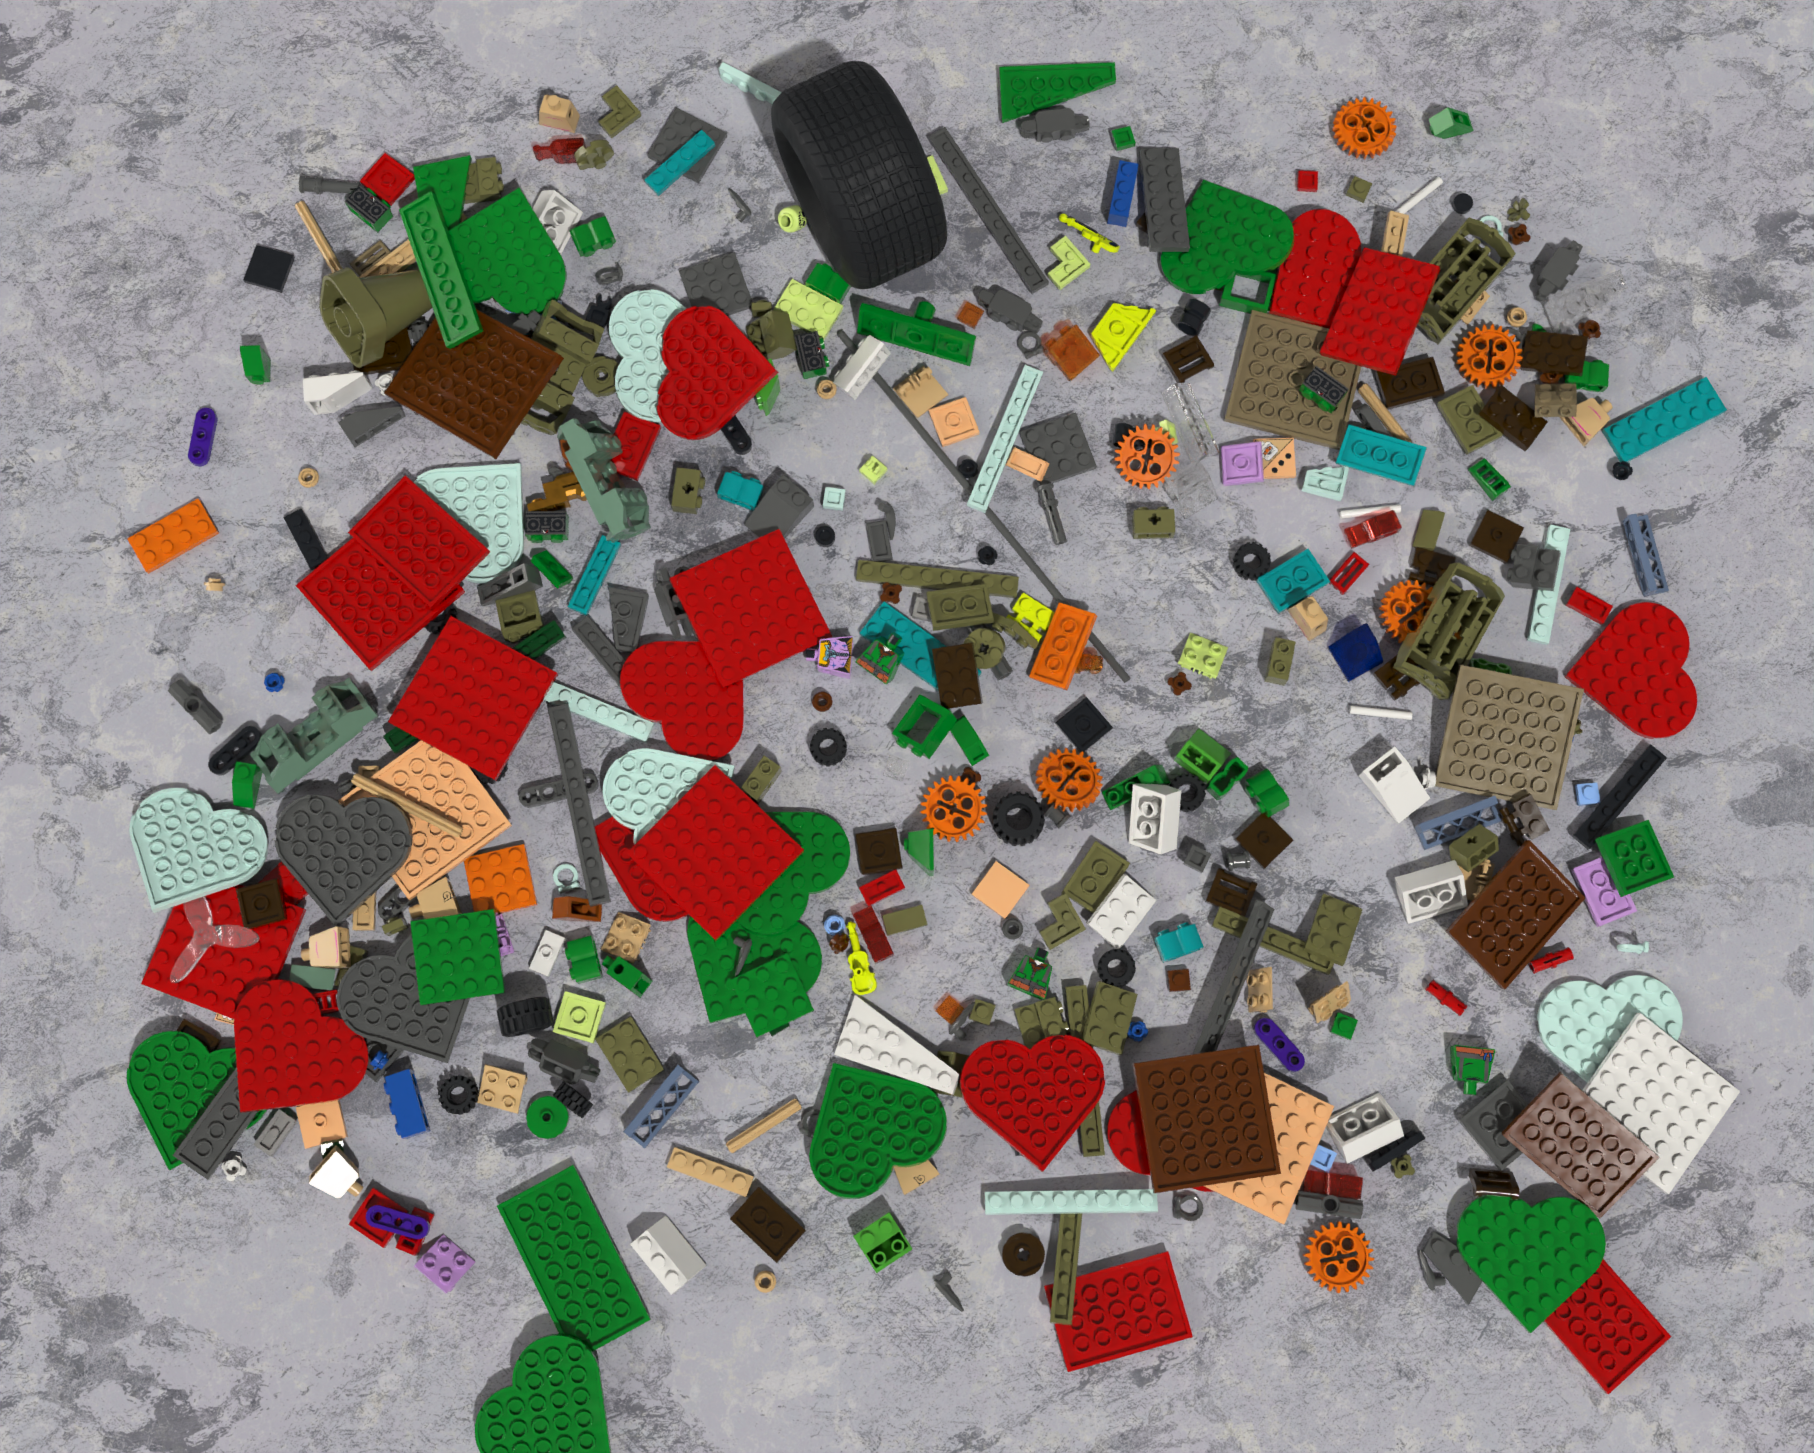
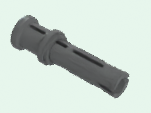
M301 175L299 178L300 193L307 191L316 192L320 195L323 192L352 194L361 185L360 182L324 180L321 177L305 178V176Z
M1047 483L1037 487L1036 491L1040 494L1041 508L1046 511L1055 545L1066 543L1067 539L1057 509L1059 502L1058 499H1055L1052 489L1054 485L1053 483ZM1053 518H1055V521H1056V524H1057V528H1058V532H1057V529H1056L1055 522H1054V519H1053Z

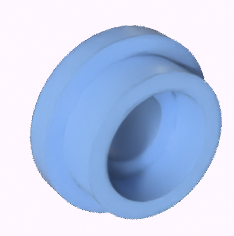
M831 915L825 920L824 928L828 934L835 936L837 933L844 931L845 922L841 916ZM833 922H837L839 924V927L837 929L831 928V924Z

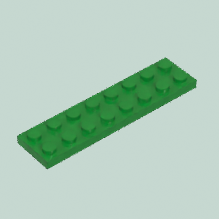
M431 191L399 209L445 345L447 348L452 349L483 332V328L436 194Z

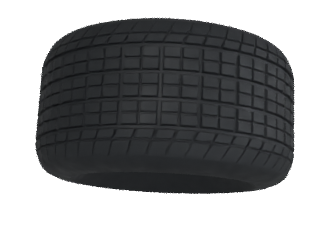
M863 61L844 62L807 79V81L805 80L786 89L775 99L771 108V123L785 170L820 246L836 272L847 284L856 289L875 288L932 261L942 252L947 241V222L936 180L905 110L887 81L873 66Z

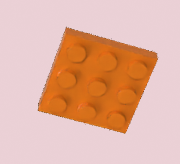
M525 844L470 856L464 861L474 912L495 909L498 914L538 905Z

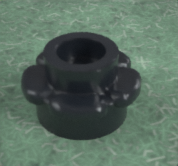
M966 459L961 462L958 470L965 478H971V476L977 475L978 465L975 461Z
M1626 461L1616 462L1613 465L1612 473L1618 480L1627 479L1633 472L1632 467Z
M985 546L978 551V560L983 565H992L995 563L998 554L993 547Z

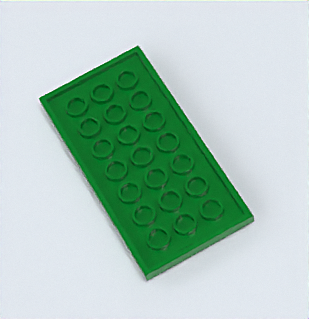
M575 1165L497 1205L559 1334L570 1335L581 1340L593 1352L651 1320Z

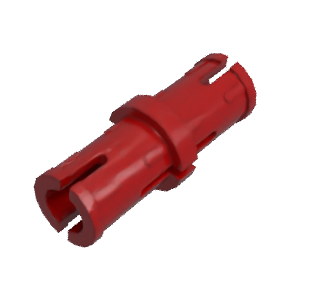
M1567 947L1554 953L1548 952L1545 956L1530 961L1529 966L1533 974L1548 968H1557V965L1573 960L1574 956L1571 949ZM1559 957L1557 960L1544 964L1545 961Z
M1434 979L1429 983V987L1427 986L1425 989L1440 1000L1441 1005H1446L1458 1016H1461L1464 1009L1468 1007L1456 998L1451 990L1447 991L1435 982Z

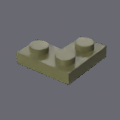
M617 85L602 96L603 101L612 112L601 119L599 125L611 139L642 116L637 107Z
M993 613V629L1000 633L1004 631L1012 638L1015 637L1017 639L1016 643L1023 648L1028 646L1036 649L1039 642L1014 620Z
M1066 893L1047 902L1056 922L1043 928L1039 933L1048 949L1051 950L1083 932L1086 928Z

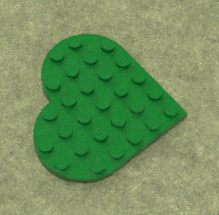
M1203 180L1186 208L1190 244L1189 252H1162L1161 266L1167 281L1174 288L1189 294H1206V291L1215 288L1219 289L1226 285L1235 273L1255 276L1269 269L1272 271L1280 266L1288 258L1294 245L1293 226L1289 217L1278 207Z
M517 188L449 230L473 303L484 302L494 297L507 311L516 314L523 313L525 316H528L532 310H535L538 314L543 313L549 301L553 299L557 302L562 296L567 280L564 260L520 188Z
M765 812L804 849V852L736 920L742 928L759 935H775L787 931L803 916L808 905L809 894L821 893L832 888L844 876L850 860L849 841L842 827L826 815L815 812Z
M690 916L687 929L688 941L710 1024L745 1014L730 981L736 977L735 971L741 947L733 943L737 936L745 941L747 939L752 940L750 952L738 976L787 953L806 993L813 987L820 975L822 953L819 943L813 933L799 922L795 923L792 928L779 934L759 935L745 930L735 921L715 941Z
M178 1031L161 1032L144 1040L132 1054L126 1077L130 1094L168 1170L183 1164L173 1154L237 1068L236 1050L234 1048L220 1049L210 1053L205 1044L198 1038ZM260 1110L246 1130L258 1123L267 1110Z
M833 1063L810 1146V1166L816 1180L826 1191L844 1199H860L875 1193L887 1182L894 1166H917L936 1154L942 1146L947 1132L945 1109L937 1095L920 1083Z
M1483 1195L1466 1206L1457 1223L1456 1242L1461 1257L1528 1333H1532L1595 1273L1605 1253V1234L1599 1219L1586 1205L1571 1198H1547L1531 1207L1520 1198L1513 1200L1510 1197Z
M550 1334L530 1343L521 1353L515 1364L512 1377L513 1385L506 1386L493 1393L485 1401L476 1418L475 1440L480 1453H611L598 1360L584 1342L570 1335Z

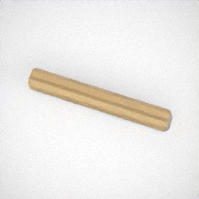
M1367 383L1363 384L1358 389V392L1392 436L1413 443Z
M796 1098L729 1140L726 1143L728 1150L731 1153L736 1152L801 1110L802 1107Z

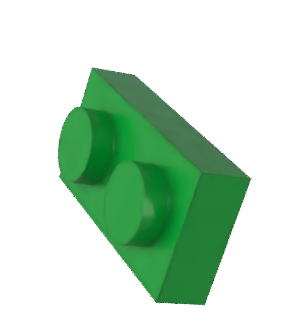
M547 550L532 557L531 562L557 589L571 583L573 577Z

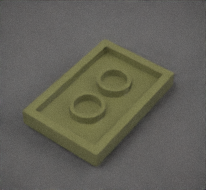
M1473 385L1437 403L1439 410L1466 455L1503 436L1500 431L1478 415L1485 404Z
M987 584L928 591L926 593L933 631L994 622Z
M1095 841L1061 893H1066L1069 899L1093 914L1125 873L1130 863Z
M1323 893L1303 951L1343 966L1363 909Z
M1098 981L1095 986L1082 1040L1090 1046L1122 1055L1138 994Z
M631 1016L595 1039L628 1093L665 1070Z

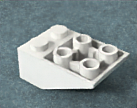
M351 371L349 374L331 373L329 376L322 377L312 375L309 378L303 379L304 402L314 415L335 413L372 389V385L364 373L360 371Z
M1395 746L1359 775L1361 780L1398 824L1430 799L1413 769Z

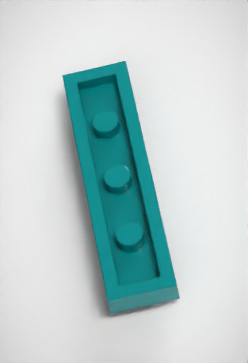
M703 130L699 131L645 179V183L658 196L661 195L715 147V142Z
M601 536L568 604L569 609L585 616L588 615L621 547L620 542L612 543L606 540V536Z

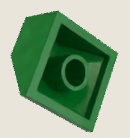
M933 829L908 832V838H904V851H908V856L928 876H934Z

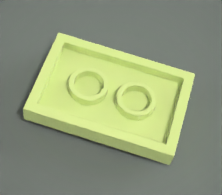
M791 279L773 311L789 313L791 324L808 333L818 331L819 338L823 337V340H825L842 312L843 305Z

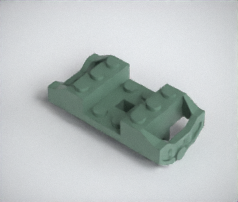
M573 418L559 426L557 438L558 440H567L570 450L564 453L599 525H608L610 531L606 536V540L614 543L619 540L632 538L650 529L649 505L645 492L640 488H626L616 473L617 468L615 464L610 461L623 453L618 437L604 428L599 420L583 424L579 423L578 419ZM627 517H629L633 526L628 525Z
M349 677L345 681L329 684L318 690L311 698L319 710L311 713L306 720L296 725L289 733L279 724L269 728L261 736L256 749L250 753L265 775V780L277 794L283 793L286 790L285 787L294 780H300L364 730L362 727L371 720L378 719L379 715ZM353 693L361 704L348 710L342 701ZM274 755L278 764L272 771L265 761Z

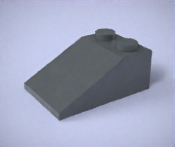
M782 475L768 490L744 525L759 538L780 529L785 539L814 508L813 499L785 475Z

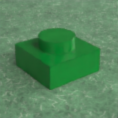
M1131 126L1111 131L1116 151L1135 147L1136 142Z
M1338 1012L1330 1033L1351 1040L1358 1020Z

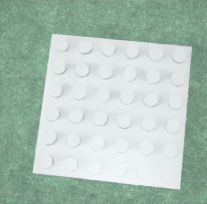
M1637 1013L1583 1089L1586 1094L1658 1154L1660 1158L1642 1176L1665 1194H1669L1740 1093L1738 1089L1641 1013Z

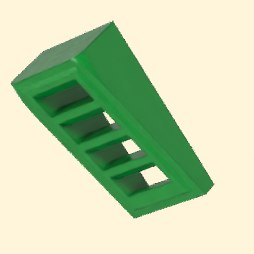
M1485 458L1468 469L1492 501L1511 488L1508 481ZM1482 466L1486 468L1481 473L1477 472ZM1489 472L1490 476L1484 479L1482 476ZM1491 479L1495 480L1492 484L1488 483ZM1496 485H1499L1500 488H1498L1497 490L1493 488Z

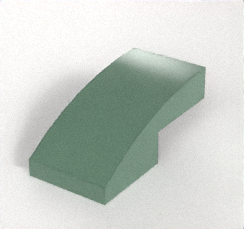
M291 965L289 981L298 983L305 988L332 991L336 970Z

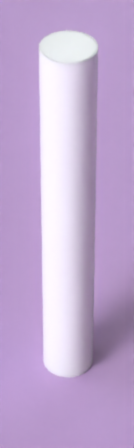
M1437 177L1395 212L1405 214L1440 186L1443 180Z
M1397 504L1340 511V519L1401 512V506Z
M1350 706V714L1412 720L1413 715L1412 712Z

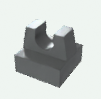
M1192 845L1183 864L1202 873L1211 853Z

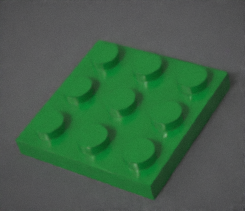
M1649 820L1595 839L1620 897L1674 878Z
M788 953L730 980L756 1038L814 1011Z

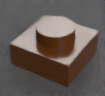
M1189 969L1167 971L1169 992L1191 990Z

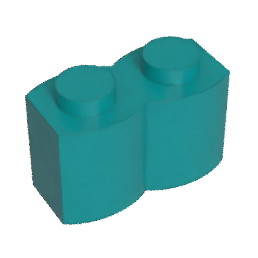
M725 472L717 496L721 500L754 511L759 503L764 487L755 478L744 479L738 472Z
M1189 922L1178 925V930L1170 932L1169 929L1157 933L1158 937L1154 941L1163 963L1204 948L1195 924L1189 925Z

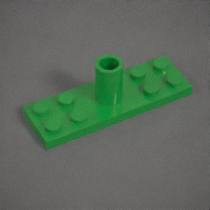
M921 301L917 304L912 317L862 303L859 309L857 334L867 337L871 335L884 342L963 365H971L976 341L975 335L931 323L936 309L931 303Z

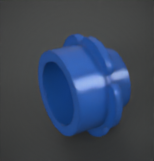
M271 673L264 680L266 689L269 692L281 691L285 683L283 676H279L278 673Z
M1141 1021L1130 1023L1128 1037L1130 1039L1140 1042L1143 1038L1147 1037L1148 1029L1145 1023Z
M379 1050L369 1064L374 1067V1070L377 1068L382 1069L388 1062L387 1052L383 1053Z

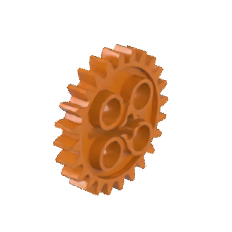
M1363 97L1362 102L1355 98L1354 104L1348 101L1347 107L1342 105L1341 110L1337 112V118L1333 121V124H1335L1332 129L1335 132L1333 138L1338 139L1337 145L1343 144L1342 151L1349 150V156L1354 152L1356 158L1362 154L1363 159H1366L1369 154L1373 159L1375 152L1381 156L1382 152L1387 151L1388 147L1392 145L1393 139L1396 136L1395 130L1397 126L1393 125L1396 119L1390 118L1393 113L1392 111L1386 113L1387 105L1382 108L1380 107L1381 101L1373 104V98H1371L1370 102H1367L1365 97ZM1368 114L1371 118H1367L1364 115ZM1348 123H1352L1354 127L1349 126ZM1374 130H1379L1381 134L1376 133Z
M1494 324L1491 325L1490 329L1483 325L1482 331L1475 327V334L1469 331L1467 334L1468 338H1462L1463 344L1458 346V349L1461 351L1456 354L1460 359L1457 360L1456 364L1462 365L1459 368V372L1465 371L1464 379L1471 377L1470 384L1477 381V387L1483 383L1485 389H1487L1489 384L1495 389L1497 383L1504 385V379L1510 382L1512 379L1510 375L1516 376L1517 371L1515 369H1520L1521 367L1517 362H1521L1523 357L1518 356L1522 353V349H1516L1520 342H1513L1515 335L1509 337V330L1503 333L1501 332L1502 326L1494 330ZM1489 340H1492L1490 373H1486L1488 356L1486 355L1489 350ZM1482 343L1485 349L1479 350L1475 344ZM1503 345L1505 350L1498 351L1495 346ZM1480 362L1483 368L1477 369L1473 363ZM1494 364H1501L1503 370H1496Z
M1144 423L1143 429L1140 430L1139 426L1136 425L1135 432L1128 429L1129 436L1122 434L1125 441L1117 442L1121 449H1115V452L1119 453L1120 456L1114 457V460L1120 461L1116 468L1123 469L1119 473L1120 476L1127 475L1125 482L1132 479V486L1138 482L1140 489H1142L1144 484L1150 489L1152 483L1158 488V481L1165 484L1164 477L1172 478L1169 472L1177 471L1173 464H1179V461L1174 459V457L1179 456L1180 453L1174 452L1178 445L1171 444L1175 440L1174 437L1167 438L1170 433L1169 431L1162 434L1163 427L1160 426L1158 430H1155V425L1152 424L1150 429H1148L1146 423ZM1138 439L1145 442L1144 447L1140 450L1134 448V442ZM1152 439V444L1149 450V454L1152 456V458H1148L1145 474H1142V469L1145 462L1144 458L1142 457V454H1146L1148 440ZM1157 443L1164 445L1162 453H1155L1153 451ZM1137 459L1141 462L1138 469L1130 468L1129 464L1132 460ZM1158 463L1160 470L1157 473H1151L1149 471L1151 464Z
M1407 580L1404 584L1401 581L1397 586H1392L1390 588L1391 591L1385 593L1387 598L1381 599V602L1385 604L1379 607V610L1384 611L1379 618H1385L1381 625L1388 626L1385 631L1386 633L1393 632L1392 639L1396 636L1399 637L1398 643L1403 642L1408 633L1417 631L1424 619L1423 611L1427 613L1432 604L1427 598L1433 587L1425 589V582L1419 586L1418 580L1412 584L1410 580ZM1411 595L1416 598L1417 603H1414L1411 600ZM1424 602L1426 604L1423 608L1418 610L1416 613H1414L1411 617L1406 619L1401 624L1398 622L1402 617H1404L1413 609L1418 607L1421 603ZM1395 606L1401 609V614L1396 612ZM1408 623L1413 625V631L1408 628Z
M1065 748L1063 753L1057 749L1055 754L1050 752L1048 758L1044 757L1042 763L1039 764V770H1037L1035 775L1038 777L1035 784H1039L1037 791H1044L1041 798L1048 797L1047 804L1054 802V809L1060 805L1063 812L1066 807H1069L1070 812H1073L1075 807L1081 811L1083 806L1088 808L1090 802L1094 803L1096 797L1099 796V790H1101L1103 785L1100 783L1103 777L1098 775L1101 770L1098 768L1094 769L1096 762H1089L1091 756L1084 758L1083 751L1078 755L1076 754V749H1073L1072 753H1069L1067 748ZM1063 765H1068L1071 769H1067ZM1077 768H1080L1081 770H1079V771L1074 775L1073 780L1070 779V777L1073 775L1074 771H1075ZM1051 778H1055L1059 782H1053ZM1079 778H1084L1087 782H1083ZM1065 780H1069L1062 791L1058 792L1057 790L1063 786ZM1067 791L1073 792L1074 795H1069Z
M950 775L947 782L942 777V784L934 781L935 788H927L930 795L923 794L927 802H922L921 805L925 806L926 809L920 812L926 814L927 817L922 821H929L930 824L926 828H934L933 835L939 832L940 840L947 836V842H950L952 837L955 838L956 842H959L960 836L967 840L968 833L972 837L975 836L973 829L981 830L978 823H985L981 816L988 813L982 811V808L987 807L988 804H982L981 801L986 796L978 795L982 789L975 790V782L968 785L969 778L961 782V776H958L956 781H954L953 776ZM947 789H951L954 792V798L951 801H947L944 798V792ZM965 798H970L973 801V806L969 810L963 807L962 803ZM941 800L949 805H955L956 803V808L971 814V817H966L958 812L951 814L952 810L938 804L937 801ZM939 808L944 809L946 812V816L942 820L937 819L935 815ZM957 817L964 819L965 824L962 828H957L954 825V820Z
M1337 1221L1336 1227H1334L1332 1222H1328V1229L1324 1225H1320L1322 1232L1314 1230L1313 1232L1316 1237H1308L1311 1245H1304L1309 1250V1253L1303 1254L1304 1257L1309 1258V1261L1305 1262L1304 1265L1311 1267L1307 1274L1314 1273L1315 1276L1312 1281L1321 1280L1319 1287L1322 1288L1327 1284V1291L1330 1292L1333 1287H1335L1336 1293H1340L1341 1287H1343L1345 1292H1349V1286L1356 1290V1282L1363 1285L1362 1277H1370L1366 1270L1373 1269L1368 1264V1261H1373L1374 1258L1369 1257L1368 1254L1374 1250L1367 1249L1366 1247L1370 1240H1362L1365 1233L1357 1235L1358 1227L1350 1230V1223H1346L1344 1228H1342V1223ZM1345 1238L1351 1241L1349 1250H1344L1342 1247V1240ZM1325 1242L1330 1245V1252L1327 1255L1321 1252V1245ZM1337 1251L1339 1254L1357 1252L1356 1256L1341 1258L1340 1263L1338 1260L1320 1262L1322 1258L1337 1256ZM1351 1259L1356 1262V1269L1353 1272L1347 1269V1262ZM1329 1264L1335 1266L1336 1271L1333 1276H1328L1326 1273V1267Z

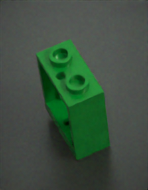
M1266 271L1255 276L1235 273L1233 278L1224 285L1219 306L1251 314L1252 310L1267 313V311H1270L1271 295L1274 290L1277 274ZM1235 276L1268 283L1264 304L1230 296Z
M919 694L892 732V735L897 739L896 744L903 749L908 747L917 757L921 758L924 756L930 759L957 719L950 710ZM926 711L939 718V720L923 743L919 744L907 737V735L923 712Z

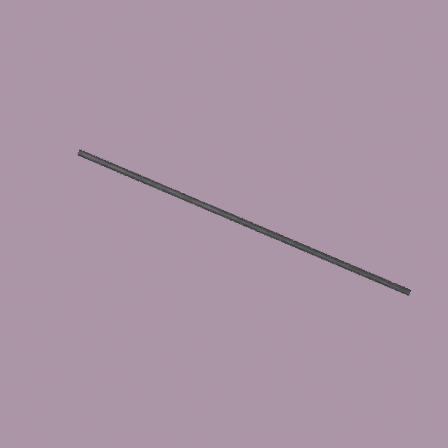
M841 331L838 337L851 353L855 354L858 347L844 331ZM876 372L873 376L875 382L965 491L971 495L972 485L882 376ZM988 506L984 514L1058 603L1071 606ZM1091 631L1088 640L1122 681L1126 683L1131 679L1130 676Z

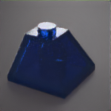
M1367 623L1350 631L1327 647L1348 682L1384 663L1378 641Z

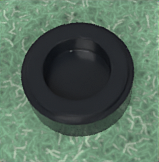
M1458 194L1453 200L1452 207L1455 212L1466 214L1473 206V199L1468 194Z
M828 526L818 528L815 533L817 544L821 547L831 546L835 542L834 530Z

